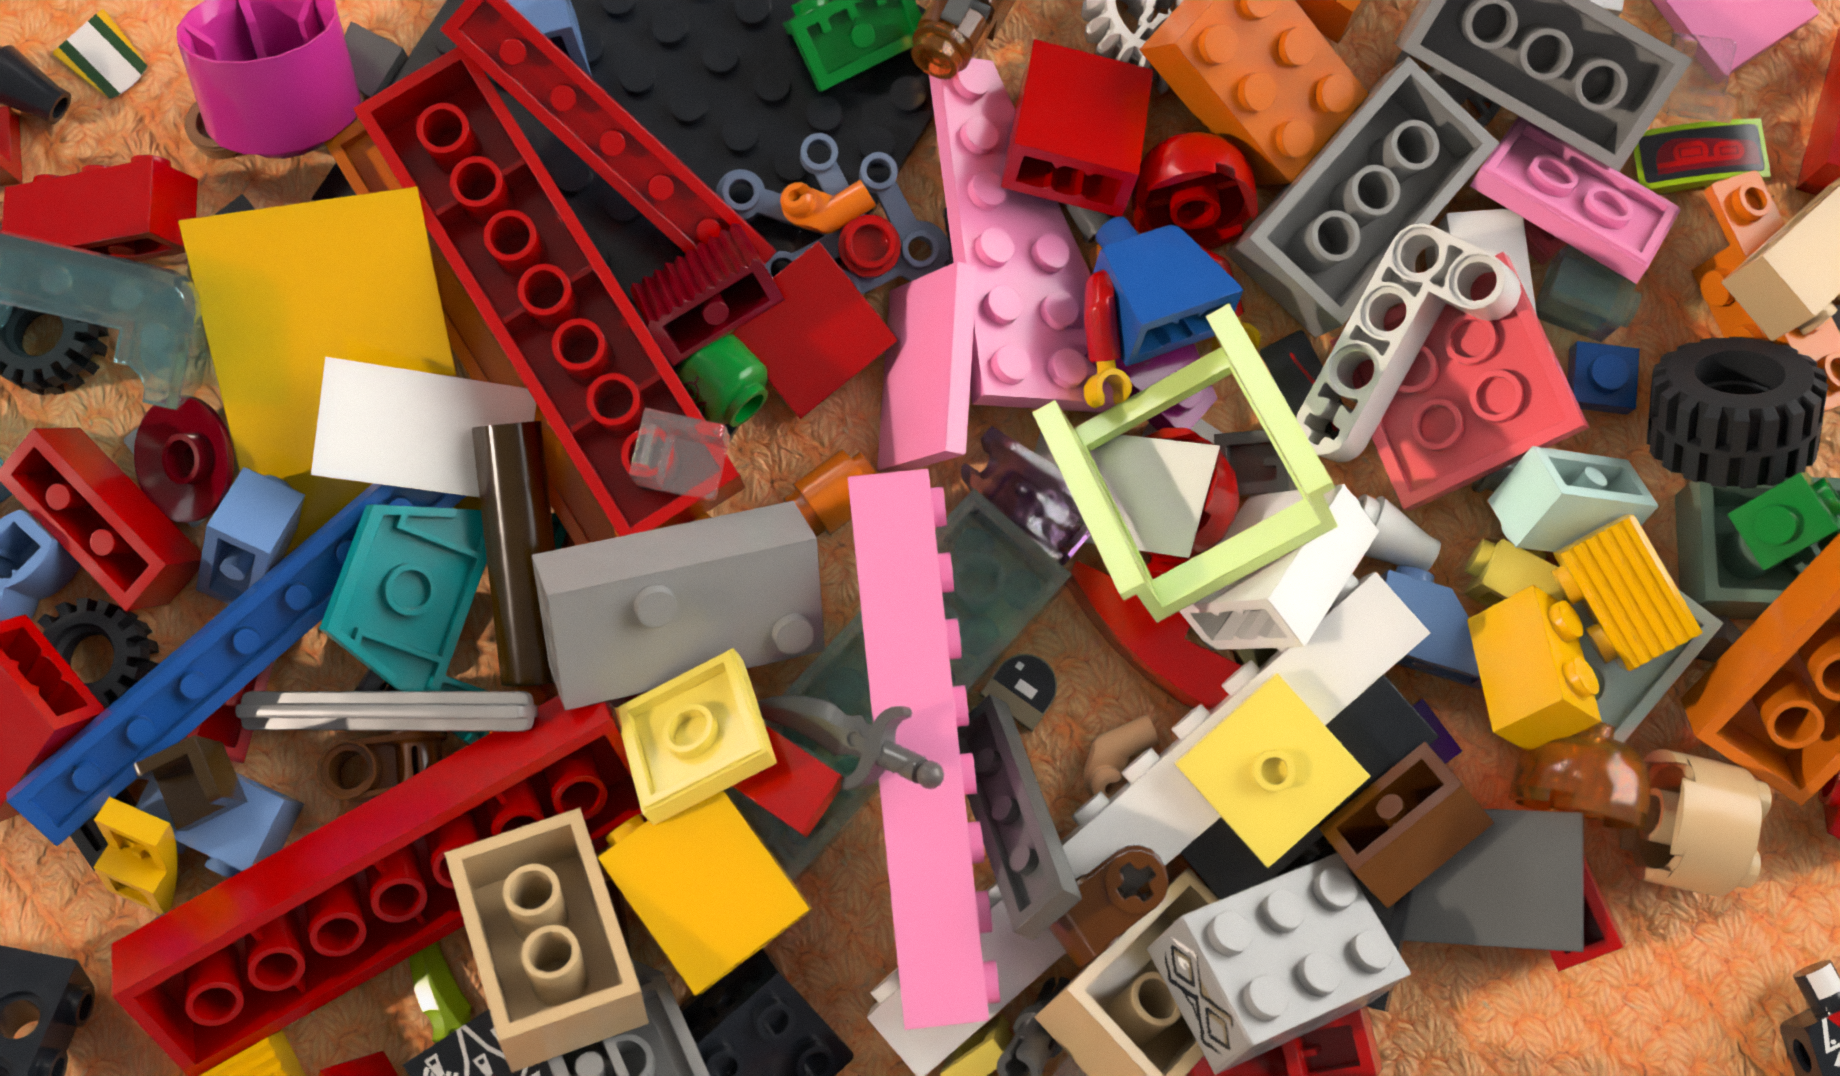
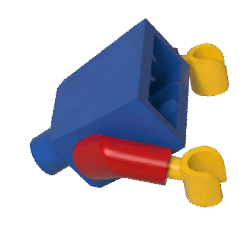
M1119 216L1103 224L1096 234V241L1102 249L1099 252L1093 274L1085 284L1084 310L1089 361L1096 362L1097 374L1091 376L1084 386V398L1092 408L1104 405L1105 395L1102 387L1104 381L1108 382L1112 387L1115 405L1124 402L1132 391V383L1129 376L1124 371L1116 368L1115 359L1121 358L1126 366H1130L1213 337L1211 348L1213 352L1220 348L1221 345L1206 316L1228 303L1241 323L1240 316L1245 312L1241 301L1243 289L1235 281L1230 263L1226 258L1198 245L1178 226L1167 225L1138 234L1126 217ZM1241 323L1257 350L1261 341L1259 331L1250 323Z

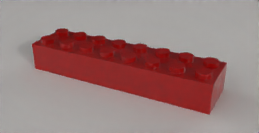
M457 46L353 108L401 187H418L427 229L619 536L692 522L745 489L737 469L486 73L477 63Z
M560 695L538 706V715L534 717L533 726L528 731L491 732L111 944L112 997L187 1076H200L465 926L445 852L577 808L581 809L594 851L596 852L607 846L609 843L606 837L632 817L640 814L645 822L648 820L642 814L615 709L610 701H604L565 710Z

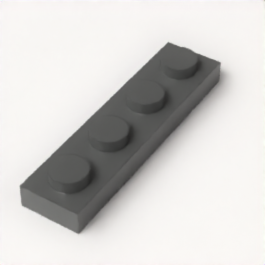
M989 694L969 713V726L957 727L960 754L972 753L974 759L977 794H969L967 797L975 820L980 821L983 844L1013 931L1034 941L1082 899V896L1009 706L1006 702Z

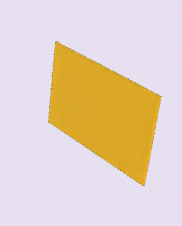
M417 186L178 221L239 470L241 472L243 467H246L261 475L276 476L287 482L294 490L305 494L298 528L285 557L373 484L311 475L325 357L457 377ZM466 496L453 508L481 510L480 497Z

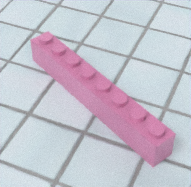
M928 469L848 477L873 723L878 715L890 707L906 706L912 709V716L903 720L898 725L895 738L896 744L924 756L928 761L937 762L944 771L943 782L934 789H926L919 783L915 784L899 776L898 773L885 770L879 778L905 1030L989 1021L988 1004L1000 1003V991L996 961L983 962L980 933L992 932V919L988 890L975 892L972 864L984 863V847L980 821L967 822L964 795L977 794L973 754H960L957 727L969 726V713L965 685L952 686L950 660L961 659L962 653L958 619H945L942 593L954 592V579L950 552H937L935 528L947 526L943 487L930 488Z

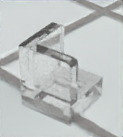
M1673 32L1670 46L1693 60L1660 110L1669 116L1731 123L1737 98L1727 92L1726 88L1737 48L1736 42L1727 38Z
M645 408L629 475L638 486L713 501L718 494L730 443L727 427L718 423Z

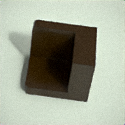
M193 735L133 764L139 779L157 782L176 830L188 831L248 802L223 742Z

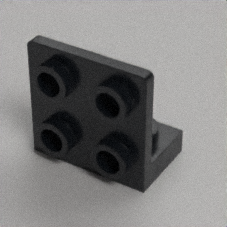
M764 947L705 992L691 995L679 1006L710 1076H835L854 1058V1054L849 1046L790 984L772 955Z

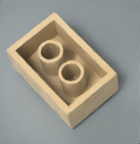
M580 808L445 852L497 1038L511 1073L649 1024L642 993Z
M1189 867L1168 885L1165 898L1157 908L1127 929L1126 933L1119 940L1090 961L1034 1017L1088 1076H1186L1204 1056L1147 950L1182 915L1219 901V898Z

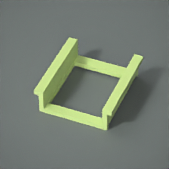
M1229 303L1206 316L1221 345L1220 348L1129 397L1124 402L1109 408L1075 428L1055 400L1032 412L1120 596L1125 601L1137 594L1157 623L1339 527L1323 494L1335 488L1334 483ZM1233 374L1303 499L1153 579L1090 451Z

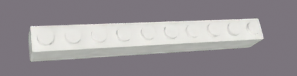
M1377 572L1364 575L1359 580L1352 574L1305 647L1277 648L1278 651L1259 668L1252 660L1245 663L1221 685L1229 695L1210 711L1202 704L1192 709L1171 729L1178 739L1159 755L1152 747L1147 749L1122 771L1121 774L1128 780L1122 788L1109 799L1102 791L1098 792L1071 816L1078 826L1061 840V844L1074 878L1076 879L1082 874L1086 875L1117 850L1127 845H1142L1151 848L1161 857L1165 866L1221 817L1173 763L1274 673H1278L1318 719L1326 725L1430 634L1429 630ZM1131 863L1122 867L1124 882L1120 888L1124 892L1133 887L1139 889L1148 881V876L1153 869L1149 865L1140 870L1133 867ZM997 881L986 889L988 890L991 909L992 932L980 933L983 962L996 961L999 981L1000 1003L988 1004L989 1020L1066 953L1049 928L1034 941L1013 931ZM898 968L870 992L877 1002L871 1006L867 1015L868 1020L916 1076H926L987 1022L981 1021L905 1030Z

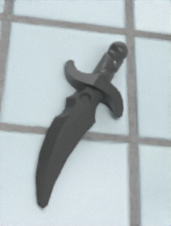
M789 695L772 696L757 701L763 719L799 732L820 744L834 756L852 755L860 758L856 770L850 776L841 780L843 789L857 790L868 787L879 779L885 770L898 773L899 776L915 784L919 783L926 789H934L940 786L944 780L943 768L937 762L928 761L924 756L896 744L895 738L898 725L903 720L912 716V709L909 707H890L878 715L871 726L866 723L862 714L856 716L847 715L836 704L818 698Z

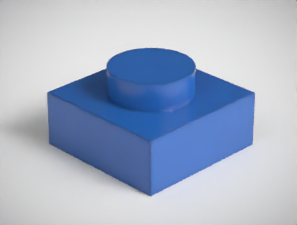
M1577 341L1569 348L1567 381L1580 409L1625 415L1636 409L1640 348Z

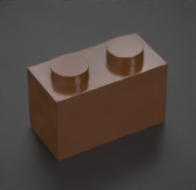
M1423 742L1322 824L1319 829L1353 873L1388 909L1493 825L1494 822L1462 782L1429 745Z

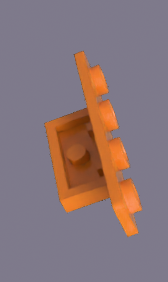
M1753 170L1714 182L1704 190V194L1730 245L1691 270L1724 338L1744 337L1771 341L1721 283L1785 225L1760 173ZM1830 317L1826 322L1808 334L1803 335L1798 328H1795L1774 340L1773 343L1797 349L1798 354L1810 356L1817 362V367L1823 369L1827 376L1826 384H1828L1824 412L1840 407V332L1833 318Z

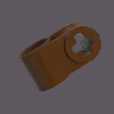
M394 731L388 733V735L342 740L333 743L323 751L318 760L317 777L319 784L326 793L338 799L354 803H366L443 760L441 742L447 739V731ZM362 755L368 765L367 776L358 787L348 790L342 783L341 769L349 758Z
M1127 845L1117 850L1086 875L1082 874L1075 879L1082 899L1052 924L1049 930L1077 967L1089 963L1112 946L1126 933L1127 929L1157 908L1164 900L1168 889V876L1161 857L1151 848L1142 845ZM1131 863L1137 870L1149 865L1153 869L1148 876L1151 889L1144 894H1141L1135 887L1124 892L1120 888L1124 882L1122 870L1124 865Z

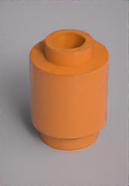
M841 449L794 482L795 490L783 499L785 502H795L816 537L824 531L831 535L852 520L848 477L877 473L861 452L850 457Z

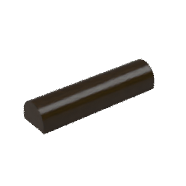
M541 421L473 427L472 436L501 685L518 687L553 683L554 679L549 668L532 560L533 554L556 550Z

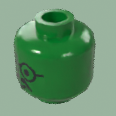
M731 333L689 356L678 365L675 372L707 424L712 426H722L725 424H729L732 427L740 426L759 411L768 397V390L765 388L768 381L766 366L738 337Z

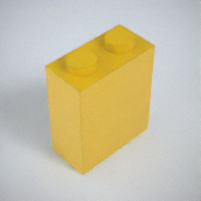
M726 789L656 825H653L649 820L645 822L640 814L632 817L606 837L611 848L597 857L694 995L705 992L813 910Z

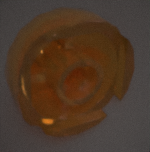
M1600 722L1572 736L1554 739L1529 752L1523 750L1513 773L1508 798L1509 800H1516L1518 805L1536 811L1580 812L1584 814V819L1604 821L1603 827L1645 831L1650 808L1651 780L1646 763L1635 748L1614 739L1615 727Z

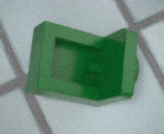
M1800 472L1727 515L1765 571L1824 538L1840 532V520L1837 517L1840 515V496L1825 477L1814 482L1809 473Z

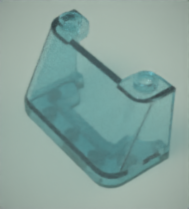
M0 230V330L7 324L13 306L118 329L119 335L113 362L128 365L139 375L144 386L143 403L177 410L202 386L208 357V344L201 316L200 297L195 285L185 275L163 267Z

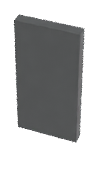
M1484 809L1494 824L1414 887L1402 940L1584 952V814L1580 812ZM1329 843L1319 855L1328 857L1338 852ZM1355 878L1374 912L1390 924L1395 903L1387 909L1360 879Z

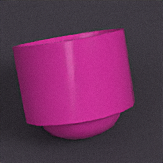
M204 0L189 10L176 27L177 44L207 134L220 147L241 154H253L265 158L285 159L302 156L322 147L324 141L333 138L354 121L356 113L353 108L361 103L335 0Z

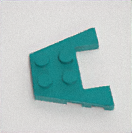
M366 505L319 630L398 691H488L446 675L487 563L481 510ZM552 513L555 549L557 550L561 549L567 531L556 513ZM450 731L467 745L489 734V732Z

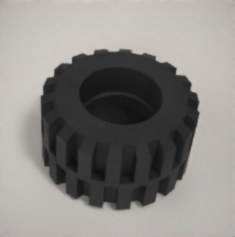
M1714 337L1701 339V342L1686 343L1678 346L1677 351L1664 354L1660 358V363L1655 364L1653 369L1647 430V444L1650 445L1649 452L1654 459L1662 461L1664 468L1670 472L1684 474L1683 478L1694 482L1710 483L1711 486L1723 488L1734 486L1741 489L1757 488V485L1763 484L1769 486L1780 484L1785 481V478H1791L1800 472H1805L1806 466H1812L1817 459L1828 389L1826 373L1823 369L1817 367V362L1810 356L1798 354L1797 349L1787 345H1779L1773 343V341L1763 339Z

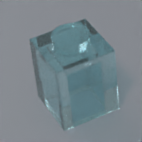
M1567 244L1549 264L1535 303L1536 313L1540 320L1602 342L1620 326L1627 328L1639 308L1642 293L1634 290L1636 286L1634 282Z

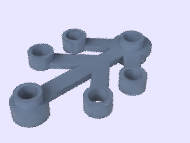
M815 133L803 141L800 161L805 170L815 175L823 192L834 196L849 187L836 162L838 147L830 136L823 133ZM813 145L825 146L830 152V159L823 164L812 162L807 155V151ZM882 152L872 153L863 160L859 171V179H861L869 192L876 193L888 221L899 234L901 251L895 266L888 273L878 278H861L850 271L843 270L862 295L899 276L911 282L943 268L945 261L949 259V243L945 233L931 222L916 220L896 182L898 174L897 164L891 156ZM876 163L884 165L889 171V179L883 183L873 182L867 175V168ZM743 169L733 170L725 174L719 181L716 194L748 223L762 215L793 225L783 215L780 204L781 194L765 189L762 180L753 172ZM736 184H745L751 188L753 197L747 203L738 204L730 198V189ZM844 227L819 239L820 243L834 260L840 258L838 241ZM916 240L924 241L930 247V257L924 261L913 259L908 251L909 244ZM817 241L794 253L786 251L776 252L765 264L766 268L771 274L770 270L775 263L783 261L790 264Z

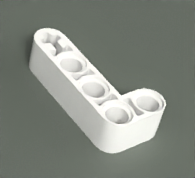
M1420 223L1410 225L1401 230L1391 242L1297 414L1296 419L1317 456L1335 462H1347L1358 457L1369 443L1445 304L1447 303L1481 320H1499L1510 314L1518 304L1521 289L1520 281L1515 272L1491 253L1434 226ZM1438 245L1439 256L1434 266L1426 272L1416 273L1415 262L1419 253L1428 246ZM1495 272L1497 283L1493 292L1482 300L1473 301L1470 290L1476 278L1484 273ZM1397 303H1405L1406 316L1402 324L1392 331H1386L1384 329L1386 312ZM1372 359L1374 363L1372 379L1364 387L1355 389L1352 377L1354 370L1363 361ZM1341 396L1357 403L1354 410L1338 403ZM1329 422H1333L1340 429L1335 440L1331 439L1324 432Z

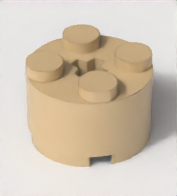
M1657 749L1649 753L1643 762L1651 763L1653 766L1650 768L1645 779L1632 777L1624 796L1620 815V848L1632 851L1636 865H1625L1629 874L1638 880L1718 897L1730 893L1737 886L1750 888L1756 882L1761 869V858L1756 849L1760 837L1761 821L1766 817L1771 806L1772 795L1768 784L1755 780L1747 769L1738 765L1667 749Z

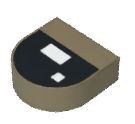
M1017 654L1006 659L998 667L979 696L985 699L991 694L1006 702L1013 719L1032 733L1055 699L1057 679L1051 666L1042 658L1032 654Z

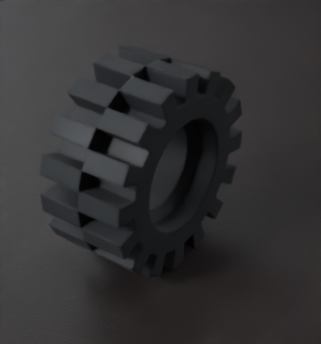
M31 273V283L21 276L9 279L14 291L9 293L0 286V375L20 388H25L32 393L44 395V390L54 395L65 393L63 385L65 382L75 389L83 385L85 382L78 373L85 369L94 375L100 366L91 361L93 354L105 357L108 346L98 340V337L109 336L107 325L99 320L104 317L100 309L72 285L53 275L50 280L42 273ZM41 315H58L63 323V332L56 346L41 356L28 355L22 345L23 336L28 326Z
M76 598L77 605L63 602L55 606L59 614L57 617L44 614L37 623L45 628L43 635L70 667L72 654L80 641L92 635H103L109 640L114 650V659L110 670L102 679L92 683H84L102 706L107 709L146 676L147 672L149 673L159 665V663L150 661V654L159 653L158 643L147 638V635L153 632L148 624L137 620L138 615L131 611H125L122 607L100 599L97 602L90 598Z

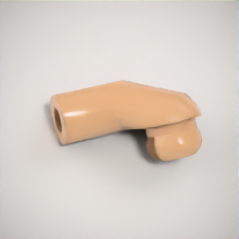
M1148 715L1141 716L1094 738L1083 770L1084 786L1090 795L1094 796L1102 791L1109 799L1125 785L1123 782L1124 776L1121 773L1127 767L1129 757L1160 743L1155 727Z

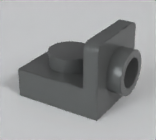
M1264 430L1214 434V445L1220 446L1219 450L1236 472L1239 498L1298 490Z

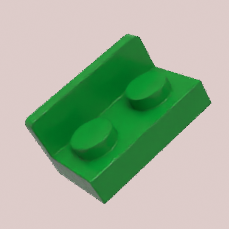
M800 0L791 5L795 17L782 23L787 35L792 34L818 91H824L919 44L920 41L916 33L917 25L922 15L915 0Z

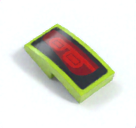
M1761 119L1716 120L1646 130L1633 150L1639 184L1658 195L1705 186L1706 189L1714 182L1753 170L1760 173L1764 182L1771 180Z

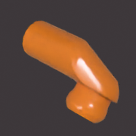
M861 179L834 196L810 188L802 182L789 184L784 188L780 196L782 212L788 221L793 225L824 235L838 231L851 220L862 216L877 206Z

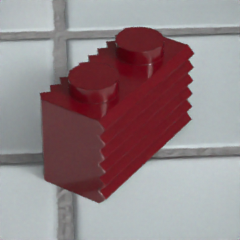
M731 223L729 231L720 230L718 237L709 236L707 244L698 243L696 251L687 249L685 257L676 256L674 264L665 263L663 270L654 269L652 277L643 276L642 283H632L630 289L648 330L674 367L695 352L720 340L785 300L740 224Z

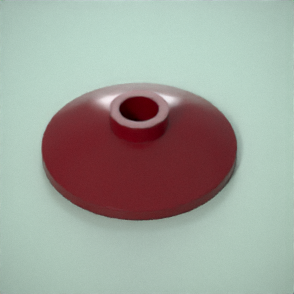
M175 395L159 400L146 412L139 425L134 444V466L142 492L170 520L176 522L200 521L217 510L231 486L234 456L227 428L218 413L209 404L197 397Z

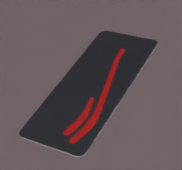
M1298 330L1260 350L1261 357L1295 418L1323 368L1302 330ZM1339 399L1338 403L1344 405L1342 400ZM1329 422L1324 432L1331 439L1335 440L1340 429L1333 422Z

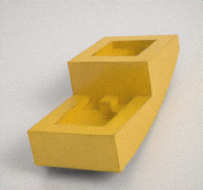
M109 796L94 819L108 846L93 868L108 891L155 912L164 914L169 911L173 904L177 879V845L171 824Z

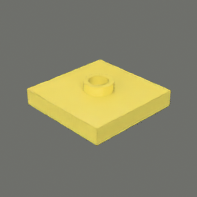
M734 648L615 708L642 814L653 825L777 763L744 661Z
M1278 673L1270 676L1173 763L1267 868L1274 864L1371 777Z

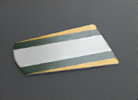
M104 9L97 12L53 51L55 57L109 99L119 96L132 87L148 67Z

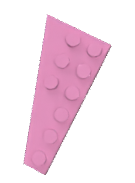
M937 53L928 65L953 262L959 261L974 265L977 271L970 378L972 404L1039 409L1055 400L1061 410L1102 413L1115 406L1113 390L1108 382L1104 381L1102 384L1105 395L1103 406L1092 408L1084 398L1086 381L1091 376L1097 374V369L1084 356L1088 352L1084 323L1085 284L1091 276L1057 201L1001 187L1015 108L993 61L972 58L966 64L954 65L950 64L952 55Z

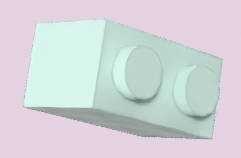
M1532 446L1488 499L1489 504L1502 524L1501 527L1504 535L1516 548L1555 552L1624 514H1634L1640 526H1642L1659 507L1629 460Z

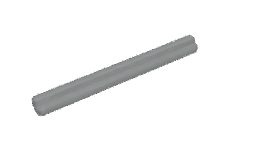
M249 691L243 694L241 705L236 706L235 712L236 717L241 718L242 726L248 730L526 732L533 726L534 717L538 715V707L534 704L532 694L526 691Z

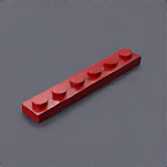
M465 0L440 28L442 33L683 252L687 253V249L696 251L698 243L707 244L709 236L718 237L720 230L729 231L731 223L741 225L764 264L777 252L772 244L508 0Z

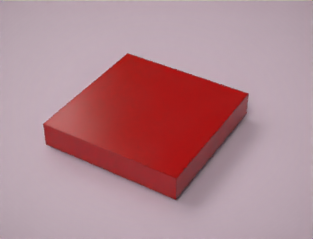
M819 240L773 277L785 300L731 332L766 366L768 381L800 419L898 341L897 337Z

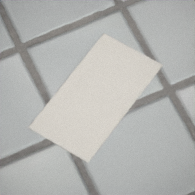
M325 357L311 475L480 497L472 428L534 421L536 402L527 388Z
M1040 431L1011 531L1095 544L1048 444ZM1119 435L1090 451L1139 551L1190 558L1219 453V445Z

